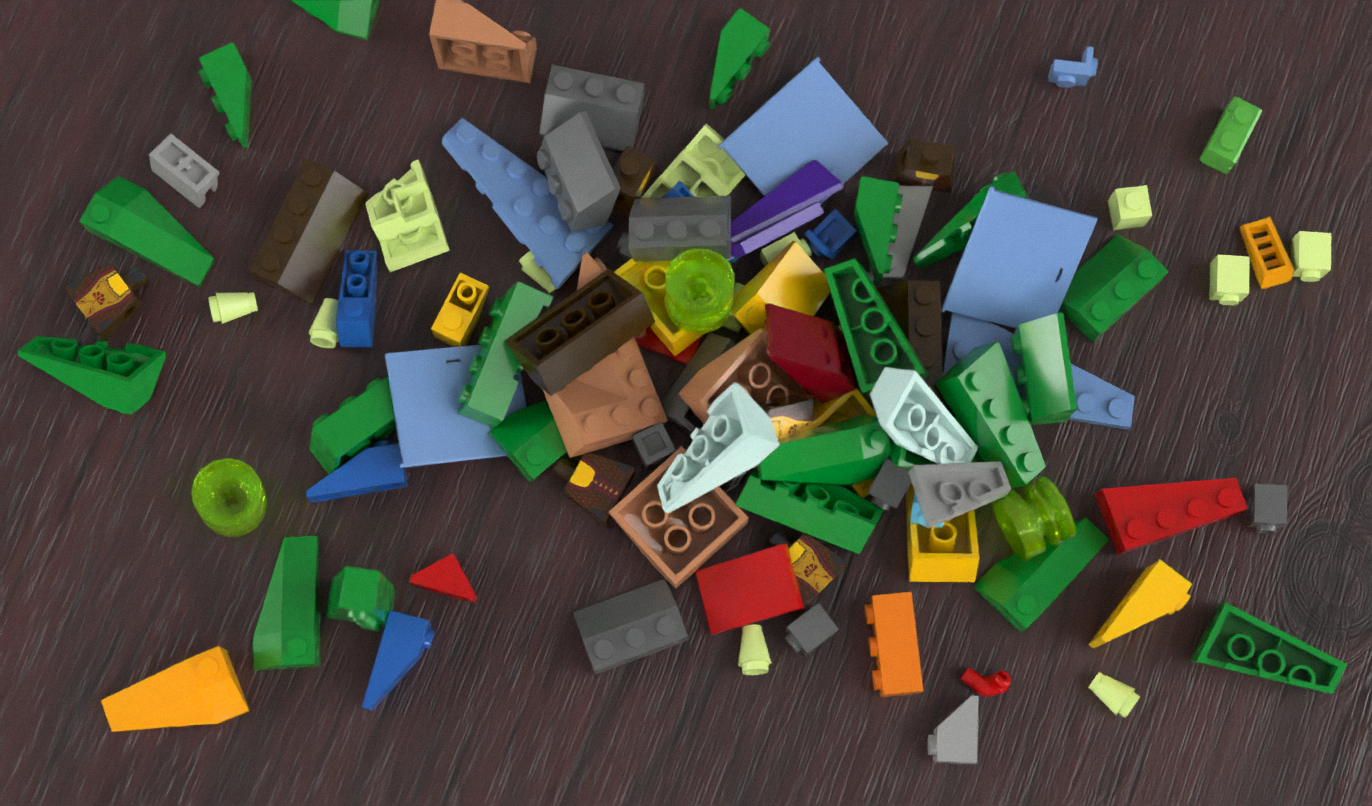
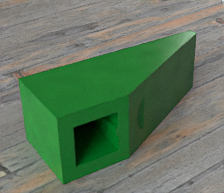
M741 8L738 9L720 34L709 100V109L712 111L718 103L721 105L726 103L733 92L731 87L737 80L743 81L752 68L750 63L756 56L761 58L770 46L768 41L770 29Z
M231 42L199 57L203 69L198 72L206 88L213 86L216 95L211 97L219 114L226 113L230 122L224 125L232 141L239 139L243 148L248 147L252 79L234 43Z
M861 176L853 216L872 272L875 275V281L881 283L884 273L890 274L893 255L887 254L889 243L895 244L898 225L892 223L894 212L900 213L903 194H898L899 183Z

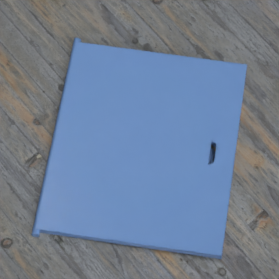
M816 57L717 146L720 150L722 148L764 197L812 160L820 162L844 184L888 144L819 63V57ZM830 196L818 201L820 205Z
M990 186L942 305L941 312L945 313L947 310L1017 328L1019 324L1058 313L1098 219L1097 217L994 190V186ZM1060 268H1062V270H1061V272H1060V274H1059L1058 279H1056L1057 276H1058V273H1059V271H1060Z
M482 345L385 354L402 457L400 468L507 456L489 435V432L494 428L458 414L461 403L458 402L459 393L464 384H469L472 375L468 373L469 365L475 355L479 356ZM515 373L514 378L518 379L519 383L504 420L513 412L526 408L521 373L519 375Z

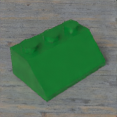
M1116 235L1075 272L1060 310L1093 343L1151 291L1169 271L1146 248L1120 235Z
M1056 313L1019 324L1014 331V335L1010 336L1012 354H1017L1018 366H1015L1014 370L1017 386L1021 385L1023 398L1020 399L1030 426L1066 422L1077 410L1064 314Z

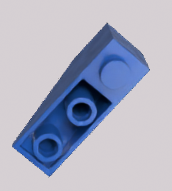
M345 250L336 317L340 347H372L376 311L377 251Z

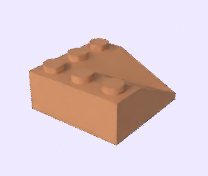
M436 0L429 36L438 69L526 83L531 82L537 50L535 37L524 31H513L510 33L470 4L464 3L463 0Z
M758 329L700 369L678 393L703 424L710 417L707 410L711 404L734 382L739 384L756 403L790 395H798L809 399L814 398L813 395L807 394L795 379L792 380L777 363L774 364L770 360L766 349L769 345L768 335L763 329Z
M635 338L629 340L616 352L608 355L594 365L592 369L577 377L554 395L550 396L543 390L569 458L630 441L633 435L660 422L664 425L668 421Z
M682 446L609 511L613 519L674 589H677L747 524L749 519L738 506H735V503L719 486L670 513L663 511L657 485L677 455L685 454L686 450Z

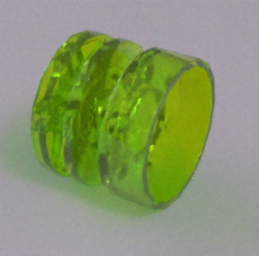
M709 249L688 250L678 255L670 263L666 272L665 309L670 320L675 325L690 333L705 334L718 329L728 320L733 309L735 274L730 263L721 254Z
M230 458L215 460L203 467L194 479L191 491L193 505L206 526L218 535L228 537L246 535L257 528L265 517L268 504L265 489L254 469L243 461ZM235 495L238 504L232 503L228 507L225 502L226 498L232 499Z
M1044 475L1035 479L1034 485L1028 483L1022 487L1025 501L1017 492L1011 491L1005 497L992 502L1001 531L1013 551L1024 562L1046 551L1044 537L1050 544L1057 546L1062 542L1061 538L1067 541L1076 535V527L1065 499L1051 480Z

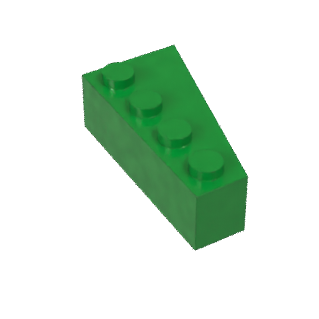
M852 259L825 268L826 278L861 392L866 396H870L884 368L916 371L922 379L930 377L862 264L856 259Z
M517 281L502 297L494 299L489 310L492 320L489 327H484L478 344L482 345L479 356L475 355L469 365L468 373L472 374L469 384L463 385L458 396V402L461 403L458 414L491 428L496 427L504 420L519 380L514 378L515 373L519 375L523 370L522 365L507 347L505 341L536 320L544 308H549L553 296Z
M999 341L974 347L934 382L965 432L978 446L977 451L984 462H1002L1011 488L1027 485L1046 467Z
M388 376L383 380L381 377L373 380L366 387V391L358 397L355 395L348 397L340 404L338 411L332 415L326 413L313 423L314 427L311 432L309 450L328 474L337 470L349 458L352 459L369 448L373 439L382 441L396 428Z
M757 466L750 475L735 506L857 554H860L884 511L837 484L759 479Z
M346 566L338 573V576L336 575L331 579L325 618L356 622V625H359L361 629L380 631L381 626H386L389 612L393 609L396 588L380 571Z
M1226 602L1218 603L1190 659L1193 662L1333 694L1347 666L1346 663Z

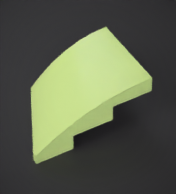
M706 124L641 198H660L678 181H681L694 197L728 196L745 174L723 148L720 150L717 147L725 139Z
M419 160L413 161L410 164L411 169L398 181L392 179L381 192L376 193L365 203L371 226L380 241L385 263L390 272L450 251L437 208Z

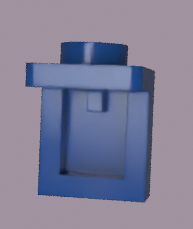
M834 209L813 231L808 229L804 234L810 240L807 243L809 248L818 257L824 254L833 259L859 231L839 210Z

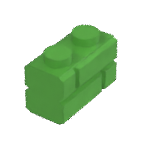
M1233 97L1225 108L1199 160L1222 173L1228 174L1236 164L1262 110L1238 97Z

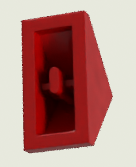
M453 553L411 576L410 583L415 587L476 604L477 596Z

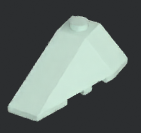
M884 368L870 396L880 425L894 442L938 464L971 463L978 446L918 373L912 370Z
M734 382L711 404L707 410L710 417L701 429L695 428L690 436L693 442L685 454L677 455L658 483L657 487L664 512L670 513L753 468L779 446L772 419L739 384Z

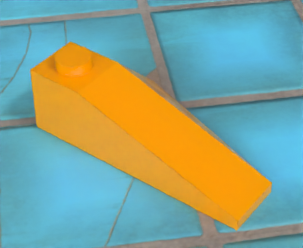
M220 646L186 659L101 700L113 732L219 724L250 711L228 652Z

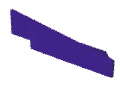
M817 160L809 162L731 222V259L744 256L823 214L824 212L818 201L843 189L842 182ZM731 259L706 260L710 268L714 269Z

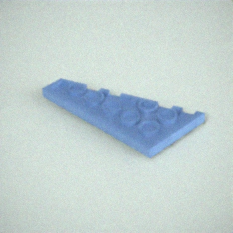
M461 118L443 136V146L461 169L468 171L476 181V188L482 195L486 194L493 203L492 208L520 244H525L535 256L533 260L540 269L544 268L552 278L551 283L557 290L581 265L582 256L587 252L590 255L611 233L614 225L610 222H607L604 226L571 232L567 221L563 220L560 215L556 196L551 194L549 190L548 178L465 119Z
M951 312L942 370L943 375L974 347L999 341L1019 397L1023 398L1021 385L1017 386L1014 370L1015 366H1018L1017 354H1012L1010 346V336L1014 334L989 321ZM1071 364L1077 410L1067 420L1129 430L1132 423L1135 396Z

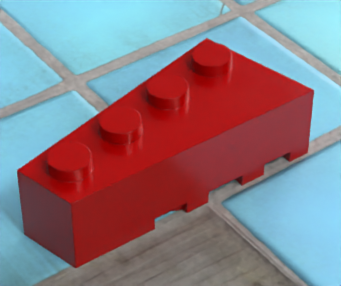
M1236 478L1104 488L1095 494L1117 555L1238 515L1248 509Z

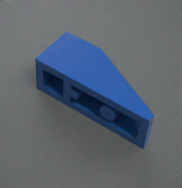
M392 440L374 443L373 448L365 449L306 491L307 498L313 503L408 487L406 469L400 468L402 457L399 443L394 444Z
M390 610L362 708L373 711L423 656L424 649H430L435 630L430 629L432 624L429 620Z

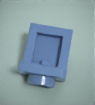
M1086 47L1081 62L1054 59L1049 70L1048 82H1054L1058 86L1065 88L1074 87L1075 85L1086 86L1089 78L1095 76L1098 59L1093 57L1094 47Z

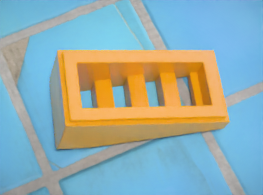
M1271 217L1241 225L1240 231L1261 289L1289 282L1292 279L1294 268ZM1267 231V236L1253 239L1252 235ZM1271 243L1272 247L1258 250V247ZM1268 257H1276V259L1270 261H1263V259Z

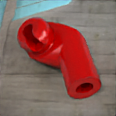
M968 667L959 679L983 697L1003 694L1011 684V677L1005 671L1001 670L995 674L981 676L971 667Z

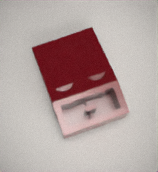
M771 303L765 305L766 319L764 320V326L768 333L769 343L766 349L768 357L774 364L777 363L792 380L795 379L804 388L807 394L813 395L821 404L856 390L853 362L844 333L831 321Z

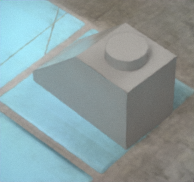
M971 695L965 699L934 729V735L928 736V755H933V763L972 765L977 763L979 696Z

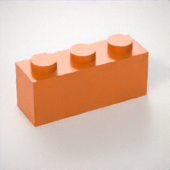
M912 592L874 595L869 599L870 604L865 605L866 623L872 624L873 637L868 638L870 657H876L877 670H872L874 690H880V697L920 694L923 692Z

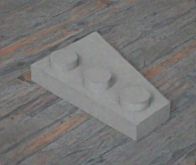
M933 186L898 187V194H903L900 213L894 212L892 224L898 225L895 244L889 243L887 254L893 255L890 274L884 273L881 281H902Z
M1001 461L913 465L908 472L927 529L1005 497L1011 490Z

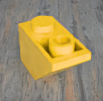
M459 273L431 328L434 338L453 347L466 346L478 323L489 286L463 273Z

